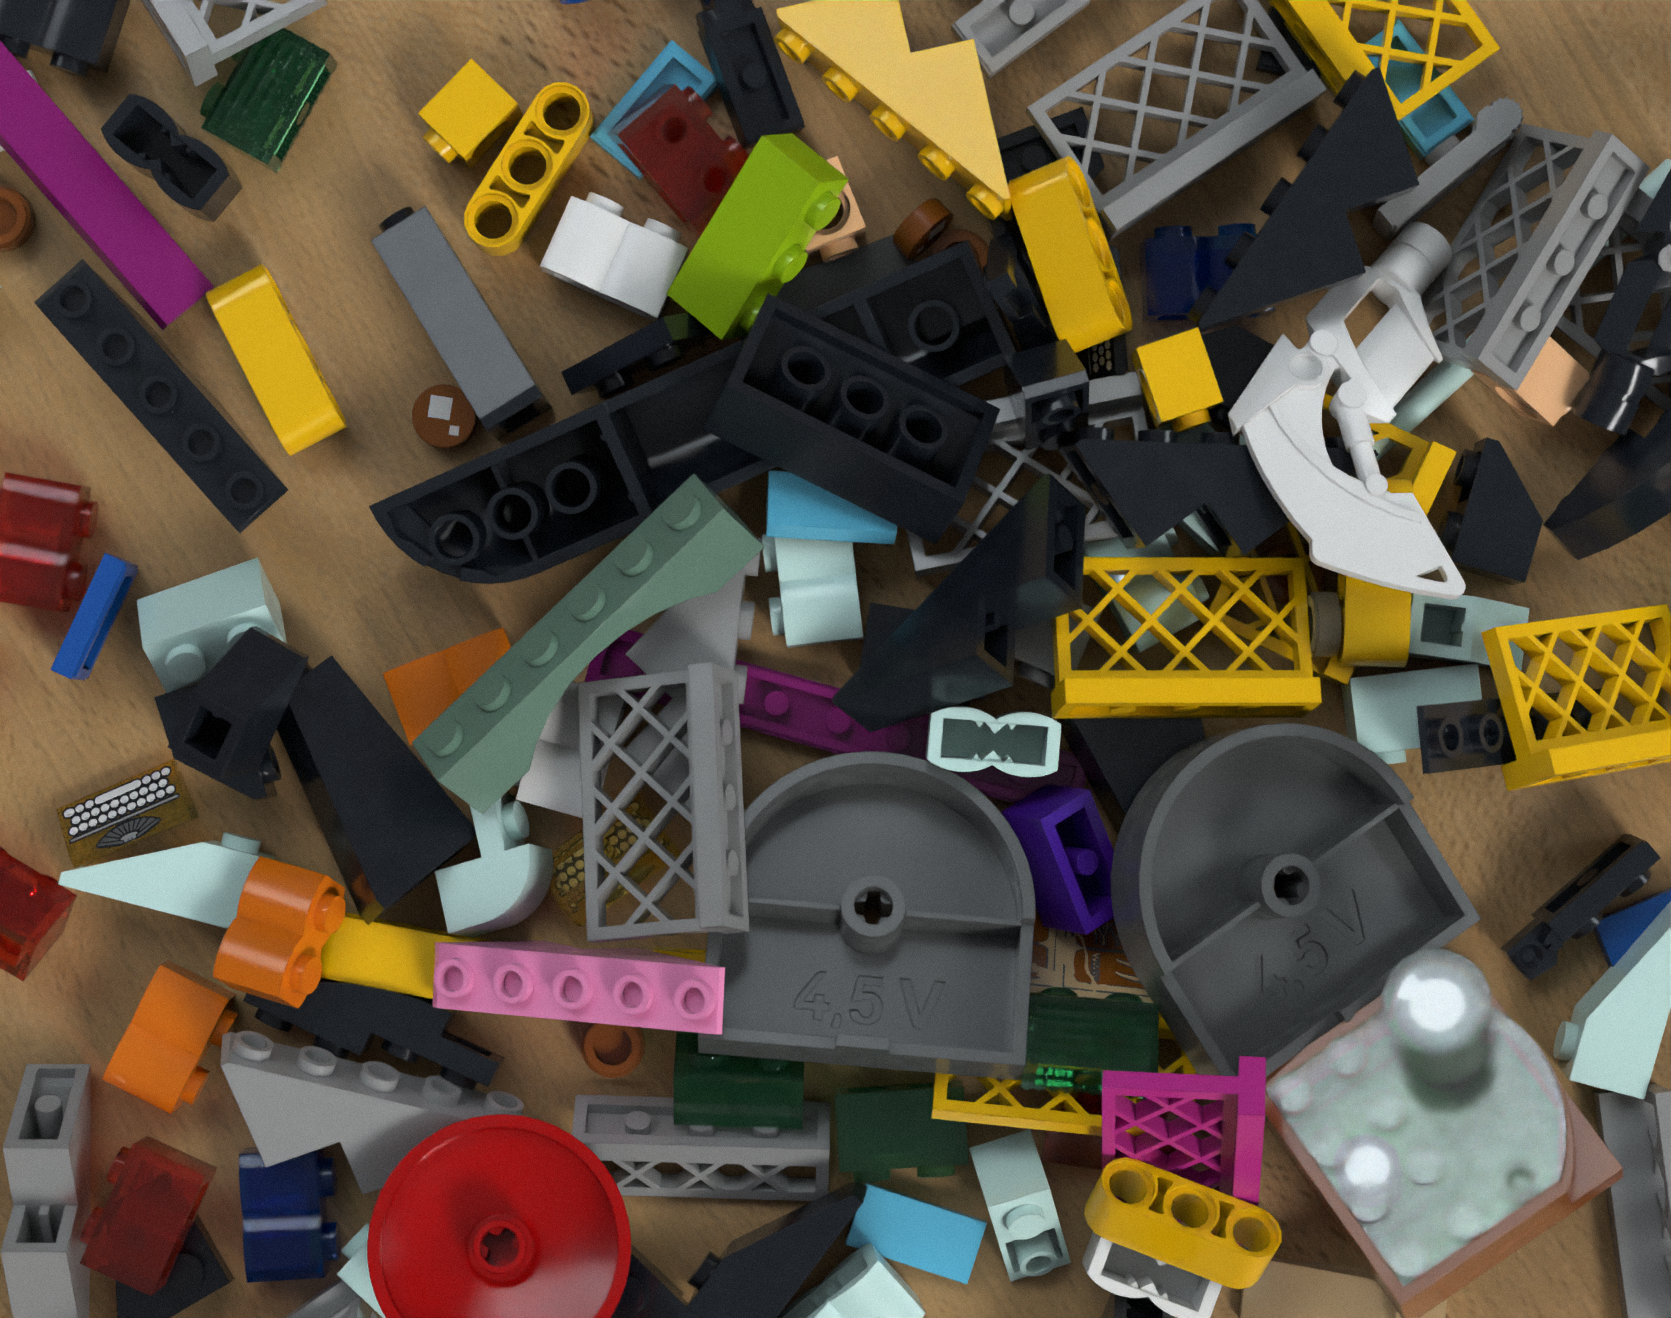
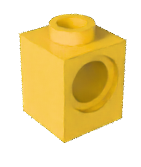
M471 58L419 111L418 115L429 128L422 136L426 143L448 164L458 156L471 168L509 130L523 113L518 103Z
M1198 327L1138 347L1133 351L1131 358L1155 428L1171 423L1173 430L1180 433L1212 421L1208 410L1217 408L1223 402V398Z

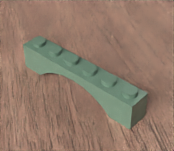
M693 474L411 743L439 783L481 814H484L530 770L537 741L550 713L568 686L594 657L623 633L654 614L686 600L718 592L764 548L763 544L735 511L700 478Z

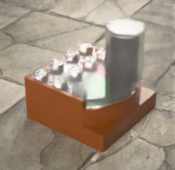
M1447 949L1422 950L1404 958L1389 973L1382 995L1357 1011L1354 1018L1349 1022H1341L1307 1045L1301 1052L1266 1077L1265 1124L1402 1318H1420L1623 1178V1167L1563 1089L1555 1069L1543 1050L1521 1026L1509 1017L1491 993V989L1482 971L1466 956Z

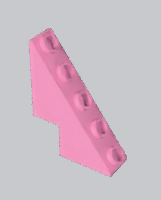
M545 940L435 942L433 1007L718 1035L722 1034L725 967L641 948L580 949Z

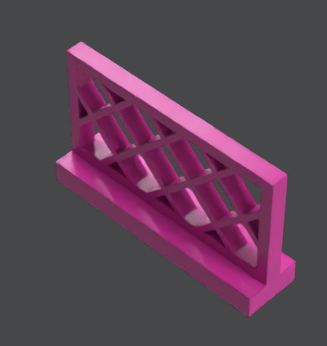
M1239 1056L1238 1076L1103 1070L1102 1172L1106 1165L1114 1159L1128 1157L1258 1206L1265 1125L1266 1057ZM1124 1096H1142L1147 1099L1134 1103ZM1208 1099L1216 1101L1208 1105L1201 1106L1192 1100ZM1171 1111L1180 1117L1168 1122L1158 1115ZM1136 1126L1145 1131V1133L1135 1137L1125 1130ZM1203 1129L1212 1135L1201 1140L1192 1135V1133ZM1169 1144L1178 1150L1171 1154H1166L1160 1151L1159 1148ZM1201 1162L1210 1168L1199 1172L1191 1168V1166ZM1115 1196L1118 1200L1127 1203L1124 1199L1120 1198L1119 1196Z

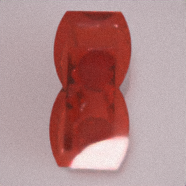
M5 472L0 491V602L57 612H69L72 601L80 602L82 600L88 569L86 564L79 563L80 548L83 538L91 539L93 537L98 519V502L90 500L91 487Z

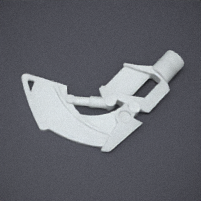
M1410 222L1371 266H1364L1366 273L1356 280L1330 288L1307 314L1305 321L1310 339L1303 348H1296L1282 333L1228 413L1232 435L1234 436L1239 431H1242L1249 453L1263 481L1288 519L1308 541L1309 557L1315 565L1383 587L1455 600L1464 593L1466 584L1414 494L1391 493L1387 491L1388 482L1381 475L1373 449L1375 441L1369 424L1390 423L1396 416L1393 408L1433 361L1440 363L1443 360L1429 327L1421 295L1449 264L1452 258V251L1446 238L1437 229L1422 222ZM1372 291L1382 303L1388 306L1389 311L1361 344L1355 348L1344 321L1365 296ZM1329 379L1338 388L1329 404V411L1338 420L1346 451L1351 454L1358 479L1334 467L1326 450L1322 429V406ZM1439 570L1444 582L1421 578V576Z

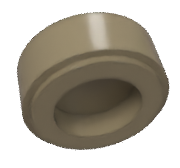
M1311 592L1307 596L1311 656L1335 657L1340 648L1342 631L1341 607L1338 595L1335 592Z

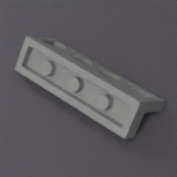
M1656 1083L1649 1084L1644 1099L1609 1090L1593 1091L1598 1135L1623 1167V1178L1606 1189L1622 1317L1671 1318V1090Z
M576 1095L572 1135L584 1143L600 1161H613L621 1167L615 1172L609 1173L617 1184L622 1196L814 1201L828 1194L831 1102ZM660 1162L679 1164L684 1170L678 1174H661L653 1167ZM724 1164H738L749 1171L742 1176H727L717 1169ZM788 1166L816 1167V1178L788 1177L781 1171Z

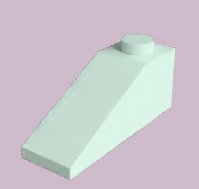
M224 832L221 842L216 840L205 841L61 872L58 885L228 929L237 916L241 892L253 865L260 856L273 860L275 856L259 852L261 841L258 839Z
M1671 901L1615 966L1610 967L1574 1007L1571 1021H1562L1554 1042L1553 1055L1554 1058L1559 1059L1558 1067L1570 1081L1640 1099L1645 1098L1671 1009Z

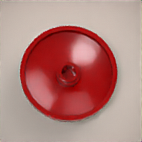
M510 1114L484 1115L455 1122L428 1136L411 1149L389 1175L380 1191L373 1209L367 1240L369 1275L374 1294L386 1318H611L626 1287L632 1253L630 1223L624 1200L617 1184L600 1159L584 1143L559 1127L542 1120Z

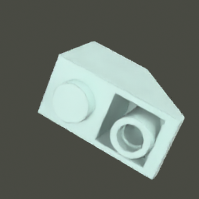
M1411 593L1408 657L1467 665L1478 663V666L1491 668L1481 633L1494 627L1528 623L1529 608L1476 596L1461 595L1458 599L1451 600ZM1509 642L1515 666L1521 670L1524 652L1514 642Z
M1028 1129L969 1148L1010 1282L1028 1276H1041L1050 1272L1053 1268L1071 1263L1051 1190L1031 1130Z

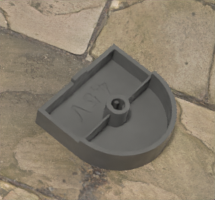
M1277 723L1230 730L1211 735L1189 745L1162 764L1146 781L1126 813L1118 834L1111 870V900L1118 936L1136 976L1198 1075L1238 1076L1239 1056L1266 1057L1267 1077L1337 1024L1343 1021L1349 1022L1354 1018L1357 1011L1385 993L1386 988L1481 919L1409 802L1414 796L1402 779L1374 752L1340 733L1306 724ZM1275 878L1278 883L1277 894L1274 892Z
M863 751L826 757L786 774L763 791L744 811L749 931L727 934L708 932L705 963L725 967L722 1034L698 1033V1053L1020 1080L1026 1061L1035 923V893L1029 864L1019 839L997 807L981 791L953 772L923 759L890 752ZM873 908L878 910L879 916L883 918H880L878 924L865 923V918L861 915L864 914L866 909Z

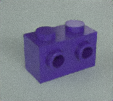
M1046 784L1000 812L1019 839L1027 858L1033 879L1035 907L1044 927L1087 935L1114 918L1111 900V870L1114 850L1089 789Z

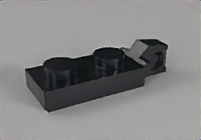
M700 0L703 11L695 16L699 29L698 34L741 150L755 147L762 135L799 133L805 127L804 120L762 7L755 8L752 0Z
M1624 833L1531 915L1535 919L1500 948L1501 951L1525 978L1530 981L1557 964L1558 949L1563 947L1565 941L1570 937L1579 939L1592 931L1603 918V914L1600 911L1618 895L1627 897L1639 890L1651 877L1649 868L1660 860L1661 857L1647 841Z

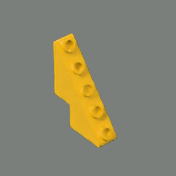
M813 0L776 9L780 32L773 40L788 58L800 65L807 60L823 73L821 79L834 95L846 103H850L854 98L872 112L869 118L874 126L892 141L897 142L902 137L920 152L917 154L918 159L937 178L946 181L951 176L968 190L966 193L967 199L981 214L991 220H995L998 215L1005 221L1012 220L1011 198L974 39L911 53L899 0Z

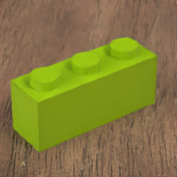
M793 133L762 135L666 294L721 340L747 336L767 294L769 293L776 297L783 284L791 281L805 265L808 258V253L805 249L816 231L823 229L835 217L841 204L838 196L849 179Z

